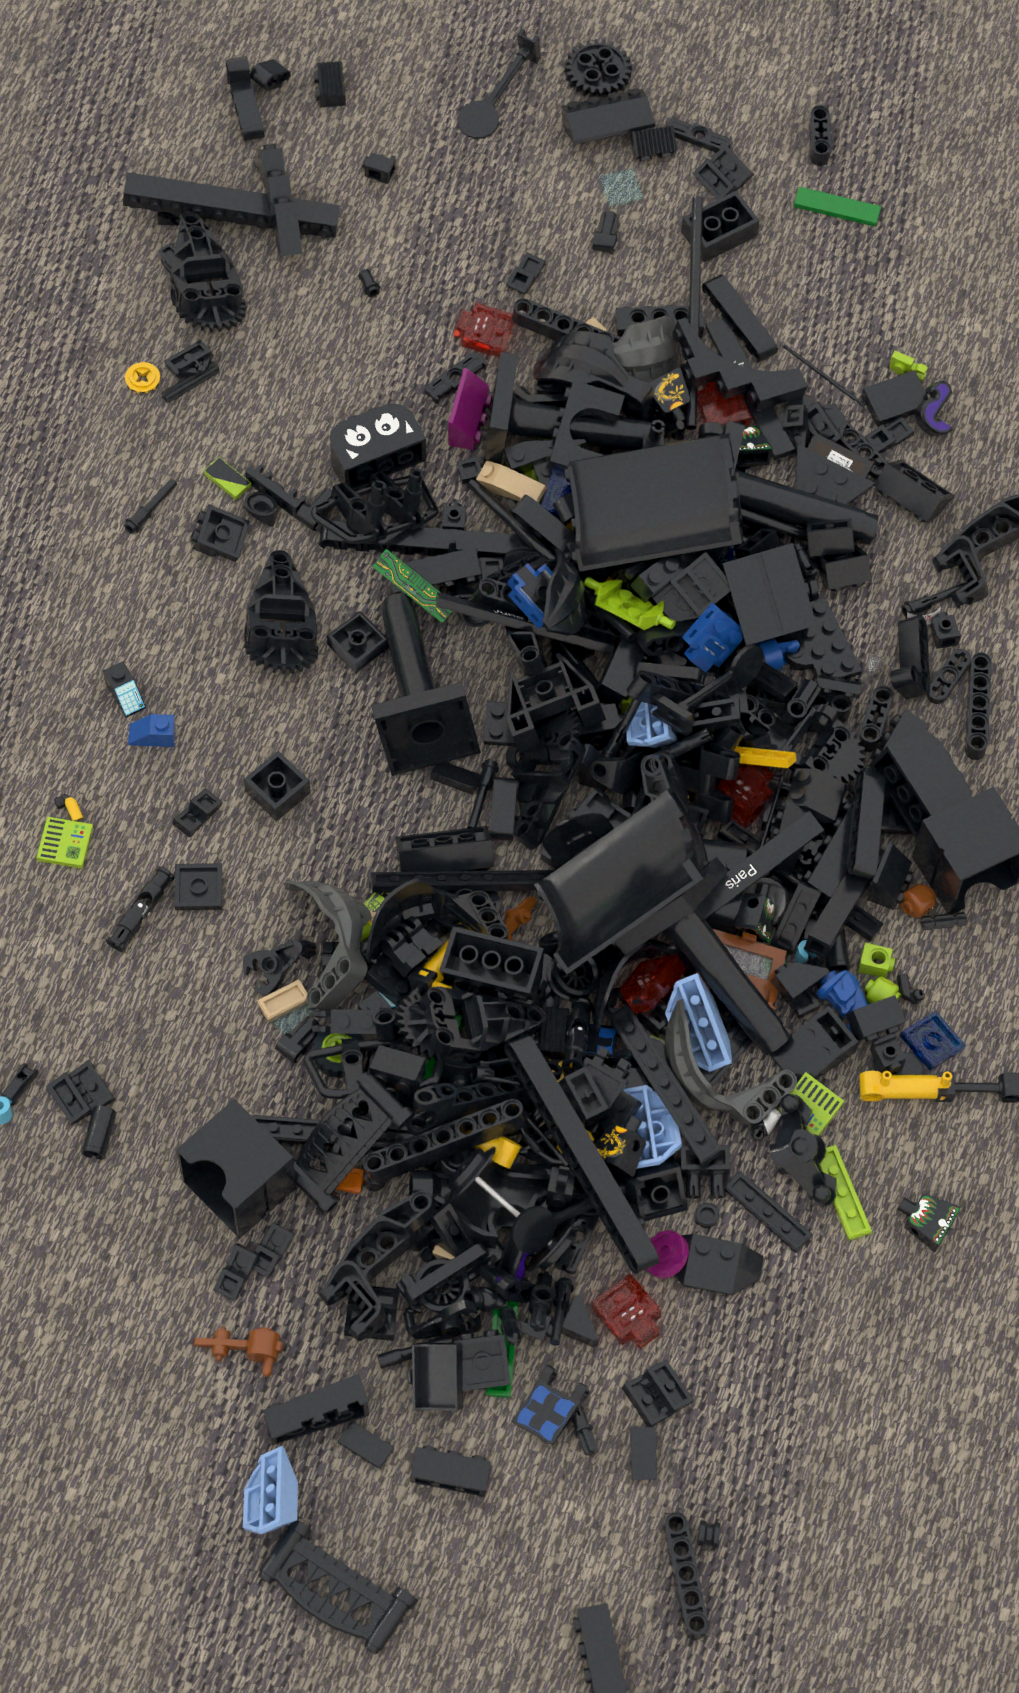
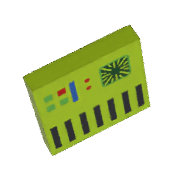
M47 817L36 857L37 861L83 869L93 831V824Z
M805 1072L796 1084V1087L790 1092V1094L800 1096L812 1109L806 1127L809 1132L820 1136L845 1102L807 1072ZM779 1107L778 1111L782 1114V1108Z

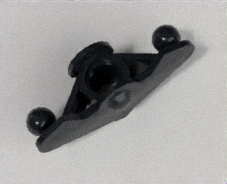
M786 1094L780 1100L782 1117L776 1142L769 1146L773 1162L781 1175L789 1173L819 1205L830 1206L836 1199L837 1178L822 1172L820 1166L826 1155V1144L822 1138L809 1132L806 1127L812 1109L800 1096Z

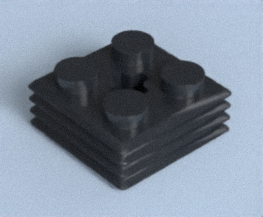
M361 611L326 636L327 645L354 672L359 671L389 648L387 637Z

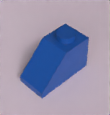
M150 714L131 723L128 745L174 747L176 732L174 715Z

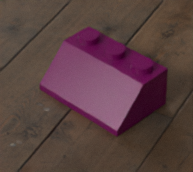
M466 368L463 369L448 422V445L474 451L475 444H480L482 431L479 430L481 425L485 426L487 413H485L486 407L490 408L492 395L489 394V385Z

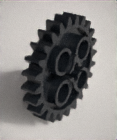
M595 39L594 44H591L587 40L586 46L579 43V49L573 47L572 53H568V59L565 60L566 81H570V87L576 86V92L582 90L583 96L590 93L591 97L598 95L601 98L603 94L608 96L611 92L618 93V89L624 91L625 85L629 84V79L632 76L631 58L626 57L627 51L621 52L620 45L614 48V42L607 45L605 39L602 43Z

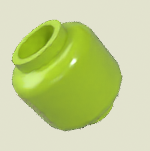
M883 976L878 977L875 981L870 979L864 989V992L867 993L866 1002L868 1004L894 995L899 1000L901 996L898 992V985Z

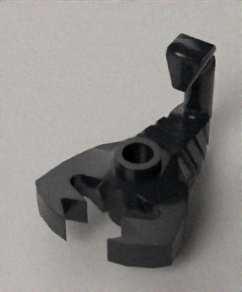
M294 940L280 944L270 951L260 950L244 956L243 959L245 975H249L251 969L257 971L256 962L258 960L259 969L264 972L263 976L269 980V984L267 985L259 980L260 988H253L260 994L267 996L279 988L285 978L286 971L294 964L299 955L306 959L316 955V944L307 940Z
M462 1300L444 1308L438 1315L429 1318L426 1322L420 1323V1325H415L414 1320L415 1312L423 1313L419 1303L413 1306L408 1304V1308L403 1313L407 1333L415 1339L435 1338L438 1336L453 1338L459 1334L476 1333L481 1327L480 1313L478 1314L476 1305L468 1300ZM470 1313L478 1314L475 1318L469 1316ZM461 1314L469 1317L467 1322H464Z

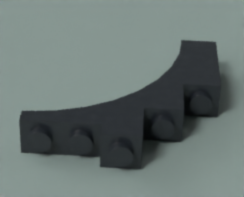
M276 144L263 145V149L258 150V156L253 157V162L260 173L267 194L278 255L303 254L296 201H292L289 174L285 173L282 148L276 147Z
M686 318L677 321L673 334L675 340L682 347V355L686 360L682 373L685 381L689 382L691 388L715 381L716 390L718 393H721L724 400L747 393L750 404L754 405L756 411L804 396L808 385L800 368L785 371H762L732 363L705 345L693 331Z

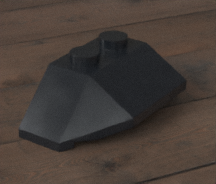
M697 1234L681 1235L689 1245V1255L686 1264L674 1275L682 1286L732 1296L760 1280L764 1256L744 1244Z

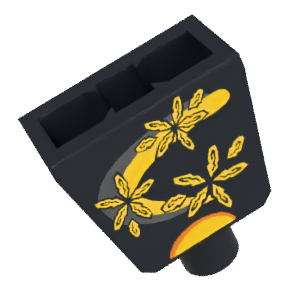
M680 367L648 382L653 389L654 413L657 417L669 413L674 423L677 420L682 421L686 419L681 406L690 402V396Z
M629 1115L623 1127L613 1123L609 1124L595 1144L609 1169L631 1177L636 1172L646 1146V1140L637 1134L642 1124L637 1118Z

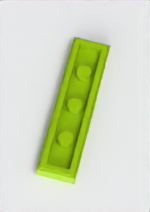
M837 1146L827 1147L825 1158L820 1163L822 1172L837 1178L836 1199L833 1204L848 1240L871 1234L872 1230Z

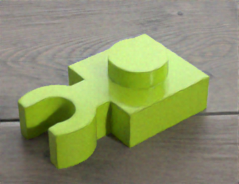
M894 351L891 356L889 368L896 374L903 375L915 370L919 380L923 381L928 369L926 365L914 363V358L898 351Z

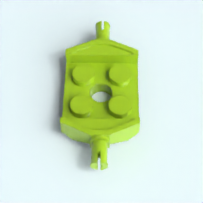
M587 577L584 586L595 590V595H597L595 605L603 610H607L643 630L659 624L670 630L674 628L676 621L663 614L664 601L661 600L656 606L652 605L649 601L644 603L642 599L634 596L630 591L621 589L623 581L620 579L605 581L604 583H599L590 577Z

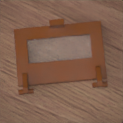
M713 929L773 1011H775L776 1006L773 1005L776 1003L778 990L771 980L776 976L774 971L784 964L787 951L756 942L757 936L743 932L742 936L739 937Z

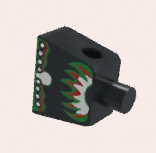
M740 421L735 422V423L744 425L743 422H740ZM745 426L736 467L769 465L773 448L759 427Z
M763 883L756 884L754 893L746 892L743 895L735 927L741 934L743 932L757 936L756 941L769 943L776 907L768 897L770 886Z
M922 1194L917 1204L904 1197L897 1210L909 1216L904 1228L928 1248L936 1252L961 1207L928 1194Z

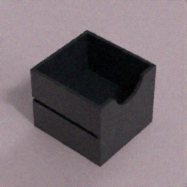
M793 543L719 565L720 570L727 577L731 591L727 594L733 618L740 623L744 636L741 646H747L816 626Z
M994 787L922 820L912 858L947 914H955L965 908L966 892L975 884L990 883L1001 890H1006L1019 883V825L1015 819H1011L1012 814Z
M235 1099L176 1149L182 1181L239 1239L266 1216L267 1211L271 1212L296 1189L293 1157Z

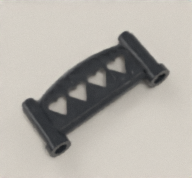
M368 1072L363 1073L356 1081L359 1084L358 1090L346 1096L323 1116L306 1140L297 1160L293 1158L296 1185L317 1205L316 1210L322 1216L329 1213L340 1201V1198L333 1191L391 1125L397 1131L401 1130L415 1115L408 1106L404 1107ZM362 1100L368 1103L372 1120L355 1116L354 1109L360 1107ZM347 1117L353 1120L357 1137L340 1133L339 1127L345 1124ZM332 1135L338 1137L342 1155L325 1150L324 1144L330 1141ZM317 1152L323 1154L328 1172L313 1169L310 1166V1160L316 1158Z
M298 1519L286 1525V1531L259 1569L258 1577L268 1584H271L272 1581L278 1582L283 1590L310 1615L336 1630L363 1638L366 1641L364 1647L377 1655L379 1651L383 1650L408 1610H413L418 1599L398 1586L392 1595L320 1549L307 1540L312 1530ZM308 1561L307 1581L305 1583L299 1584L296 1578H290L287 1575L290 1568ZM329 1575V1591L325 1598H320L317 1592L309 1590L308 1587L311 1582ZM350 1589V1608L348 1611L342 1612L338 1606L330 1604L332 1596ZM371 1603V1623L368 1626L361 1625L360 1620L352 1619L351 1613L354 1610Z

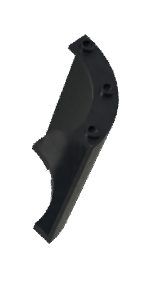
M730 433L569 461L568 469H565V477L567 483L570 482L575 513V518H572L573 531H576L575 551L572 552L574 565H578L579 572L742 544L743 531L742 527H739V523L742 522L737 476H732L731 469H734L733 463L735 461Z
M674 787L661 793L658 798L545 879L534 884L538 897L545 902L557 931L558 949L553 955L556 958L555 962L561 971H565L566 974L576 969L706 877L708 869L705 865L708 864V857L697 826L695 824L690 825L686 817L689 811Z

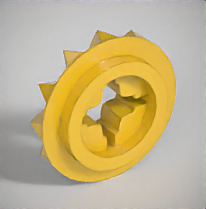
M140 362L129 367L125 374V381L130 390H135L137 394L139 392L147 394L149 390H155L156 386L160 384V373L154 365ZM138 375L142 377L147 376L148 382H145L143 380L139 382Z

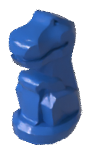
M834 970L820 981L822 986L818 989L816 995L820 1000H828L834 1010L838 1011L841 1019H844L851 1011L868 1005L857 978L851 972L843 970L837 974ZM848 1023L846 1027L853 1034L850 1024Z

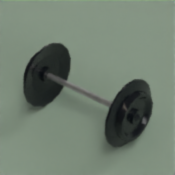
M491 1147L486 1151L478 1148L460 1164V1167L448 1181L447 1187L451 1191L447 1201L452 1202L475 1181L517 1218L520 1212L478 1176L496 1152V1147ZM575 1217L564 1221L555 1229L553 1237L547 1246L536 1252L527 1265L528 1272L536 1268H540L542 1271L546 1270L564 1253L576 1235V1232L572 1229L576 1221Z

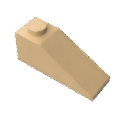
M486 461L476 478L489 492L517 501L526 494L539 503L547 489V486L490 461Z

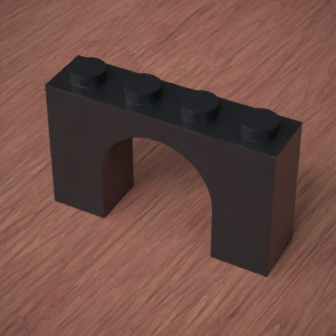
M573 380L572 386L566 387L563 397L564 400H567L566 406L561 407L557 419L561 420L560 427L554 428L551 438L555 440L554 447H549L545 460L549 461L548 469L565 473V469H568L569 461L603 456V454L578 446L571 437L570 425L576 419L584 416H592L616 423L625 395Z

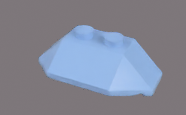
M641 702L626 731L628 745L657 748L676 742L677 736L673 732L672 727L652 715V711L657 709V706Z
M699 973L675 982L665 1015L669 1022L677 1001L683 999L690 1042L697 1065L711 1072L731 1064L732 1056L729 1037L714 997Z
M644 1085L624 1089L626 1093L642 1102L634 1117L642 1122L637 1134L646 1140V1146L637 1169L660 1165L682 1147L679 1127L658 1094L651 1087Z
M283 1446L260 1456L258 1460L259 1465L252 1472L244 1489L243 1528L246 1531L264 1534L297 1521L298 1481Z

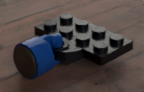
M825 597L810 601L816 626L785 634L779 644L773 638L754 643L763 650V662L778 671L783 669V665L789 664L794 667L793 670L803 671L811 669L815 678H817V675H827L849 679L862 673V669Z

